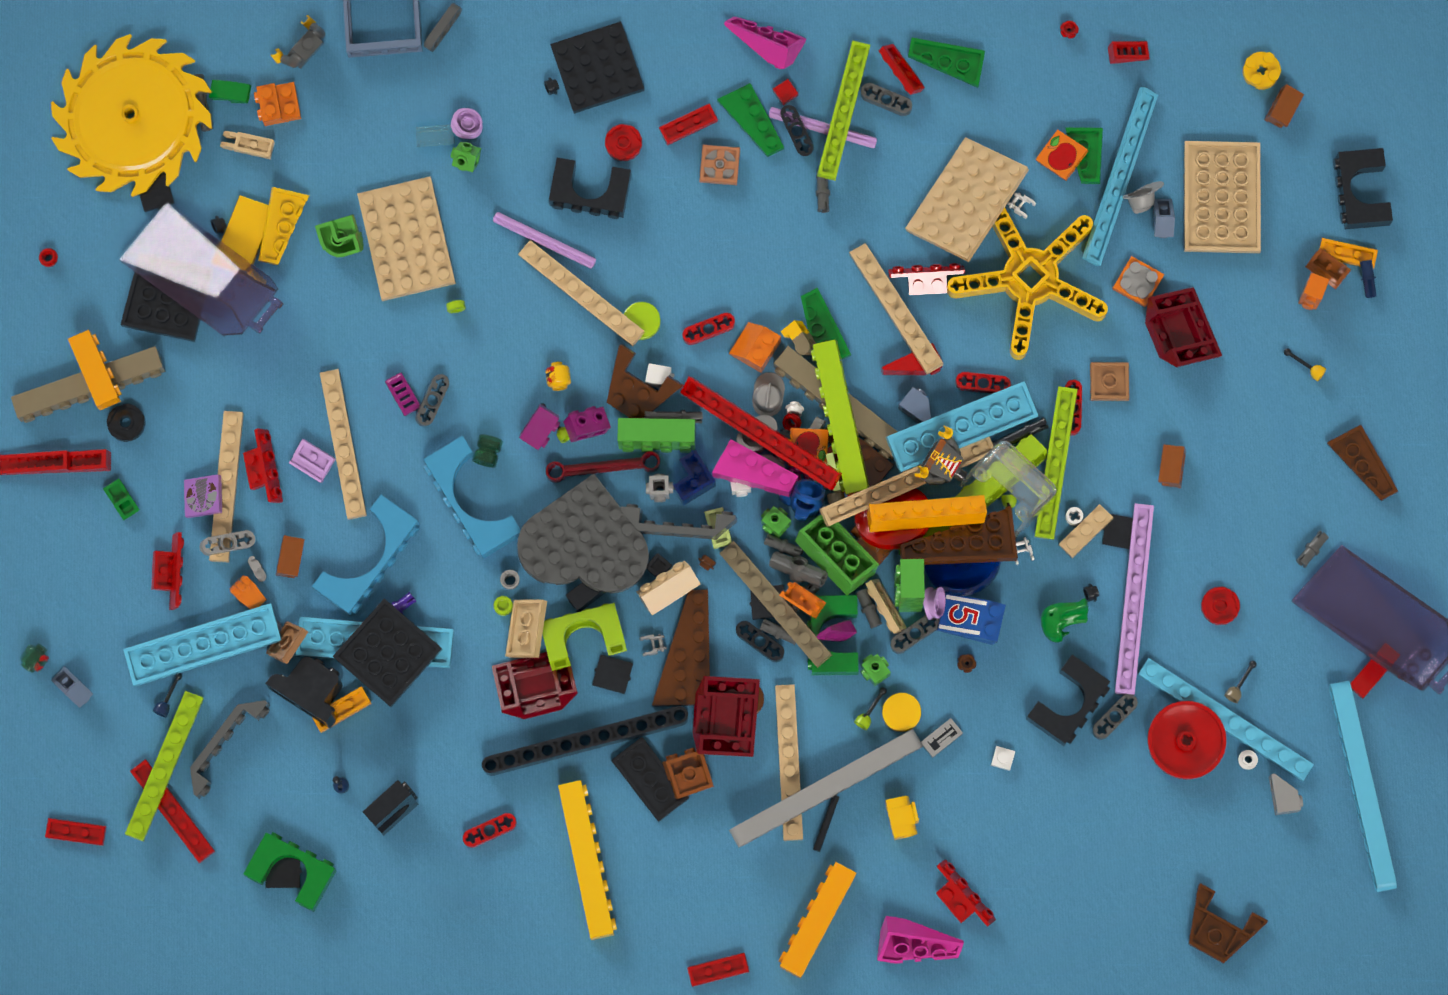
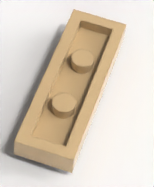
M1099 504L1059 543V546L1073 559L1113 520V516Z
M874 579L867 582V592L871 598H874L877 610L886 619L888 629L893 634L905 630L907 627L880 580Z

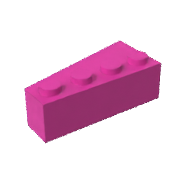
M733 440L729 441L712 471V477L725 479L729 482L744 484L748 487L763 489L787 497L790 496L798 481V475Z

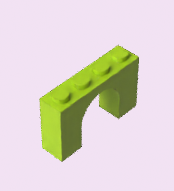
M606 603L600 607L587 608L581 612L568 613L562 617L549 618L544 621L543 638L552 671L571 666L566 643L569 636L581 628H593L602 634L608 656L627 651L615 603Z

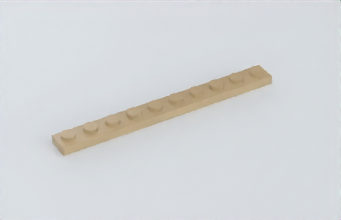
M990 436L960 448L961 456L964 459L960 468L997 453ZM918 466L819 509L826 526H831L867 510L869 504L883 503L926 484L921 478L914 476L915 473H920Z

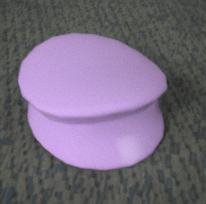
M461 108L454 113L450 126L457 137L474 139L481 134L483 122L477 111L470 108Z
M928 587L925 589L923 603L928 620L940 618L944 613L946 604L944 589L942 587L937 589Z

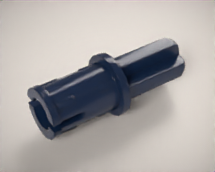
M1372 260L1360 261L1362 269L1361 281L1363 280L1365 297H1376L1374 281L1376 276H1374Z

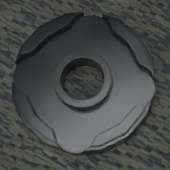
M131 404L116 406L107 418L110 434L123 442L139 438L146 425L142 411ZM125 418L131 419V424L128 427L121 426V422Z

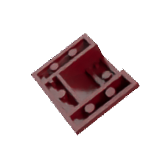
M1194 287L1148 298L1145 324L1159 358L1175 367H1181L1222 356Z
M547 652L540 653L539 658H521L492 666L500 707L504 714L528 719L562 710L578 694L572 667L568 666L552 671Z
M703 676L695 694L692 733L697 754L754 756L760 679Z

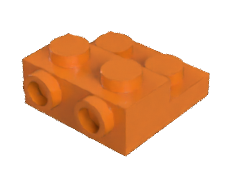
M294 82L280 85L272 83L256 87L257 92H254L255 102L260 104L257 114L259 121L263 120L264 126L301 119Z

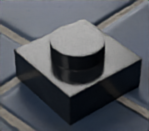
M657 553L647 564L646 570L657 577L659 574L669 571L672 564Z

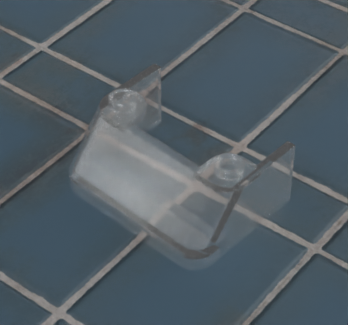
M1001 441L996 444L959 484V486L963 487L974 478L984 482L993 476L1020 502L1015 508V514L1023 523L1015 531V537L1030 526L1056 494L1055 485L1007 441Z

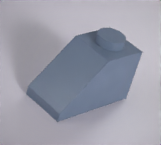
M1155 199L1153 205L1154 236L1159 238L1174 237L1175 213L1172 199Z
M912 387L899 404L898 409L918 424L931 419L927 394L920 388L915 389Z
M65 666L51 680L79 708L87 703L93 695Z

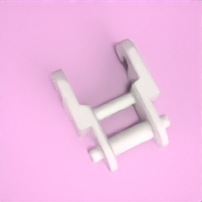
M1014 193V199L1007 204L1010 209H1014V213L1026 219L1028 216L1020 208L1026 202L1032 203L1033 206L1036 205V202L1026 195L1021 196L1020 193ZM1020 199L1022 202L1017 207L1015 203Z
M1024 537L1023 541L1016 542V546L1025 544L1026 548L1017 550V554L1027 551L1033 561L1034 556L1031 545L1028 546L1029 540H1026V537Z

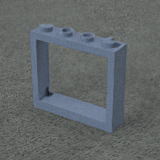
M343 0L348 58L423 52L419 0H413L416 39L353 44L350 0Z

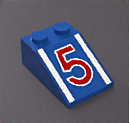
M945 593V610L939 619L937 631L990 645L998 642L1005 604Z

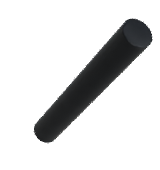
M839 796L831 797L813 847L814 851H821L840 798Z

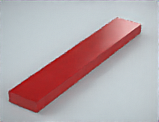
M145 759L130 771L143 789L152 771V766ZM166 788L158 809L196 860L201 863L212 855L215 850L170 790Z

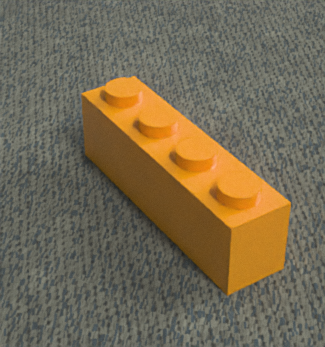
M86 330L68 338L97 408L101 411L121 402L119 395H122L118 385L113 384L112 378L115 377L111 368H107L104 363L107 361L103 350L99 351L97 345L100 342L97 335H92L90 330Z

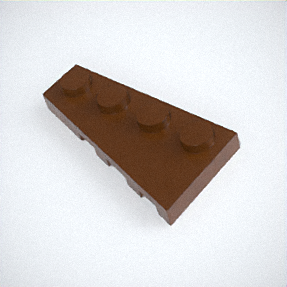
M828 432V443L831 445V443H834L833 435L830 436ZM859 438L869 487L880 483L894 465Z
M1362 425L1327 442V445L1380 501L1398 493L1395 484Z

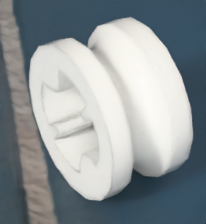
M1077 507L1070 508L1065 516L1067 523L1072 526L1079 525L1083 519L1082 510ZM1078 513L1077 517H1080V519L1072 521L1069 514Z

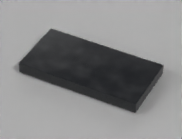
M643 737L611 760L658 822L689 800L688 796L679 799L675 798L663 763Z

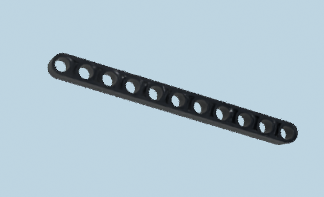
M677 706L494 754L483 759L482 768L487 775L495 776L677 728L688 722V712L684 707ZM677 712H683L685 718L678 721L674 718V715ZM658 717L666 719V723L662 726L657 725L655 721ZM639 722L647 723V728L643 731L638 730L636 726ZM620 727H627L629 731L626 735L621 736L618 734V729ZM601 732H608L610 734L609 738L605 741L600 740L599 735ZM587 736L591 739L589 745L584 746L580 744V740ZM566 741L572 743V747L568 751L561 748L562 744ZM547 746L553 748V752L549 756L544 755L542 752ZM528 751L534 753V758L530 761L524 759V754ZM512 756L515 758V763L510 766L506 765L505 759ZM493 761L496 763V768L491 771L487 770V763Z

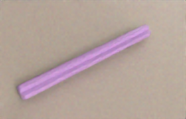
M771 107L769 117L783 121L780 115L781 109ZM786 111L784 116L790 118L791 122H788L789 124L799 122L798 118L793 119V113ZM800 115L806 129L828 135L830 124ZM849 130L846 141L875 148L877 138Z
M497 212L494 215V223L588 268H593L596 263L595 258L502 213Z

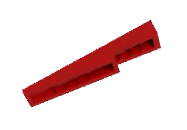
M107 449L0 455V475L111 471V452Z

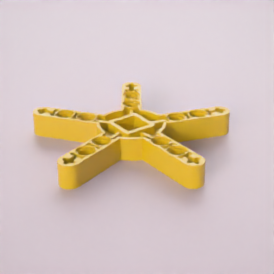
M1004 208L999 215V220L997 218L992 226L1009 257L1004 270L951 278L947 285V294L951 298H963L1006 291L1007 295L1017 303L1010 347V355L1016 360L1024 359L1027 354L1035 306L1046 302L1048 299L1093 321H1102L1108 311V306L1104 301L1058 279L1057 265L1090 234L1093 226L1091 217L1087 215L1078 217L1043 251L1036 248H1026L1006 208ZM1085 224L1087 225V228H1086V227H1083V228L1080 230V232H1078V230L1080 229V226H1081V225H1085ZM1006 225L1009 227V230L1002 231L1000 226ZM1069 235L1073 236L1075 241L1069 242L1066 240V237ZM1011 241H1015L1018 244V246L1012 248L1009 246L1008 243ZM1058 248L1062 251V253L1060 255H1056L1053 253L1052 250ZM1029 266L1042 277L1032 289L1019 277ZM990 279H995L998 282V284L992 286L988 283V281ZM977 282L979 287L976 289L971 288L969 284ZM953 285H956V287L959 288L958 291H955ZM1067 291L1069 296L1062 297L1060 292ZM1077 300H1085L1086 305H1078ZM1098 308L1101 309V312H1099V314L1096 313V310ZM1027 310L1030 315L1024 317L1020 314V311ZM1024 328L1027 333L1021 335L1017 332V329ZM1018 342H1022L1021 353L1017 352Z

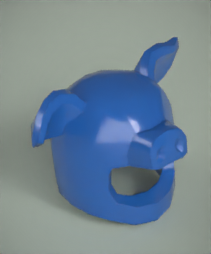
M801 479L796 482L789 497L780 495L779 500L792 508L796 520L804 522L815 515H821L819 509L825 507L823 505L825 489L814 480Z

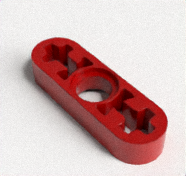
M722 313L688 326L683 330V340L688 345H694L728 332L735 326L734 316L730 313ZM724 318H726L727 320H731L729 322V326H726V324L719 325L720 330H717V324L715 323V321H718V324L723 323ZM707 324H711L714 327V331L710 334L705 333L703 330ZM700 327L702 337H700L698 333L694 335L693 340H691L690 337L686 338L688 336V332L691 331L692 334H695L698 332L697 328Z
M961 372L957 375L955 384L962 391L993 394L1001 391L998 385H994V389H990L992 380H995L994 384H1000L1001 381H1004V384L1007 385L1004 389L1011 386V381L1006 376ZM963 377H966L967 381H972L973 378H976L975 387H971L972 383L969 382L966 383V386H963L959 380H962ZM980 379H986L989 385L986 388L979 387L978 381Z
M1070 380L1065 385L1067 388L1075 385V388L1078 389L1077 397L1079 400L1076 399L1078 410L1074 412V425L1078 427H1075L1073 431L1071 430V436L1079 433L1082 422V385L1077 380Z
M505 813L467 830L463 834V842L467 847L475 848L514 830L517 825L516 818L510 813ZM506 817L509 820L513 819L510 827L504 825L501 827L503 831L499 832V828L495 824L496 821L500 825L505 822L504 818ZM488 825L495 827V833L492 836H487L484 833V829ZM481 829V834L485 839L481 840L479 836L475 838V843L467 842L469 834L472 833L473 836L479 834L477 830Z

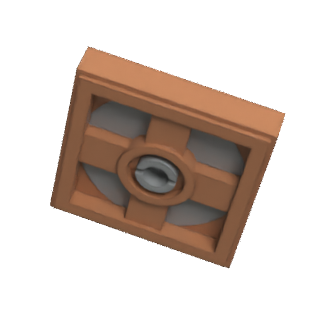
M703 145L700 183L737 185L740 148Z

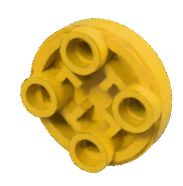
M908 693L893 694L883 705V720L894 731L906 732L912 730L918 724L921 717L920 704L915 697Z

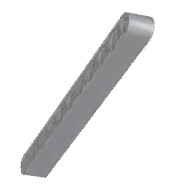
M914 729L740 823L729 831L738 848L915 752L923 747Z

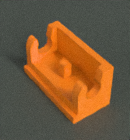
M789 582L787 584L789 586L787 591H782L779 596L816 619L826 602L796 582Z

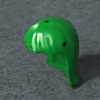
M1083 598L1079 602L1056 603L1045 608L1041 614V627L1046 638L1052 642L1059 643L1063 640L1064 636L1069 634V632L1062 631L1065 627L1072 624L1086 623L1089 611L1087 599Z

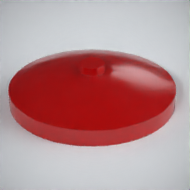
M915 488L883 503L928 499L920 490ZM868 509L855 515L856 528L861 538L868 544L881 549H900L901 544L923 537L929 529L916 528L869 532Z
M1180 701L1166 706L1155 716L1148 731V749L1155 764L1166 774L1178 779H1196L1210 773L1221 761L1226 749V732L1222 721L1210 708L1198 702Z

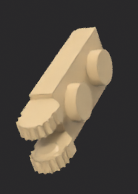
M224 131V137L236 141L235 144L221 142L220 147L231 151L234 150V152L271 159L275 144L273 139L241 132Z

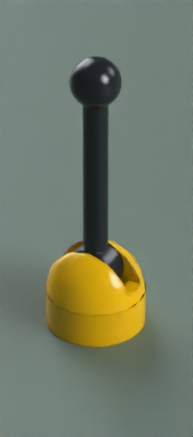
M1289 348L1284 350V355L1294 358L1309 368L1312 378L1316 381H1319L1327 370L1321 365H1309L1291 353Z

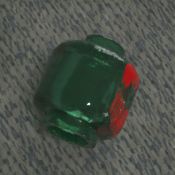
M39 643L36 646L28 645L20 656L21 666L31 673L35 671L40 672L49 660V656L46 653L47 649Z

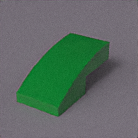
M212 80L210 88L212 93H209V98L212 100H228L231 103H248L251 85L232 81Z
M119 478L103 488L123 520H126L140 510Z

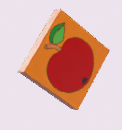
M1057 129L1035 160L1067 181L1087 154L1088 149Z
M790 429L791 441L827 463L828 430Z

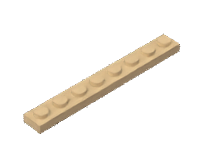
M531 240L519 252L518 255L632 347L645 333L643 329Z
M866 243L850 251V257L925 373L929 374L943 366L942 360Z
M339 369L321 372V383L347 519L364 517L367 514Z
M224 411L218 465V475H221L222 513L214 514L212 536L229 534L233 531L243 412ZM224 538L223 545L226 548H231V539ZM218 543L211 544L210 551L213 547L218 546ZM230 552L210 555L209 560L211 562L229 563Z
M795 685L775 686L781 801L800 791ZM802 814L783 824L784 841L803 840Z

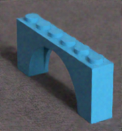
M461 436L424 458L423 460L426 465L423 468L428 476L432 474L435 481L433 484L437 491L442 490L445 495L442 499L446 506L453 508L455 513L452 515L457 524L461 522L464 526L462 532L467 540L471 538L474 545L472 548L476 555L481 554L484 559L518 539L521 530L512 515L498 521H482L469 516L458 505L454 492L455 480L461 467L474 456L468 443Z
M380 495L370 508L371 513L383 525L386 536L385 551L376 567L363 576L349 579L337 578L323 571L312 585V588L349 616H352L353 613L356 614L361 609V602L364 598L370 597L374 590L373 586L376 582L380 583L385 576V570L394 565L397 560L395 558L397 554L406 549L409 538L411 536L414 537L420 529L418 527L420 525L418 520L383 495Z

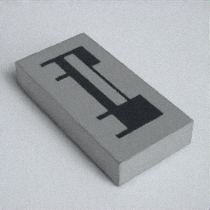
M950 718L921 741V744L933 758L960 737L963 732Z

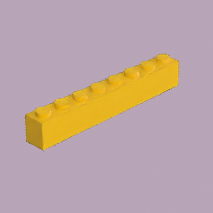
M581 780L558 785L590 939L595 940L613 936V930H617L615 918L611 919L609 911H612L613 908L611 899L606 898L605 892L609 891L607 880L602 879L601 873L605 872L603 861H599L597 856L598 853H601L599 842H594L593 835L597 833L594 822L590 823L589 815L593 814L590 803L586 804L585 797L589 796L586 784L582 785Z

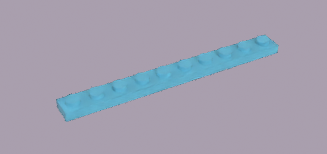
M1145 87L1139 88L1082 259L1095 266H1101L1123 196L1125 195L1158 94Z
M1148 658L1138 673V676L1178 702L1193 701L1207 706L1220 718L1226 733L1302 782L1313 767V763L1150 658Z

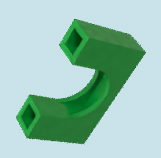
M857 595L817 596L825 601L826 604L816 619L811 616V620H807V626L817 636L821 627L831 619L857 618ZM828 650L832 656L818 668L808 658V670H812V675H858L859 672L858 653H836Z
M274 832L271 835L265 833L243 873L244 876L263 885L276 862L284 858L300 860L306 867L307 877L295 902L315 912L336 873V869L333 867L334 864L326 859H323V861L316 859L317 855L309 850H306V852L299 850L300 846L291 841L289 843L282 841L283 837Z

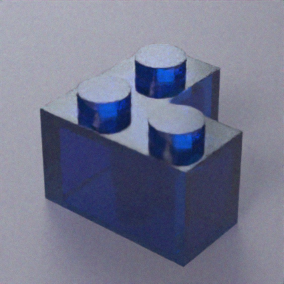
M696 449L679 459L680 466L687 477L675 483L673 490L684 506L714 488L716 481Z

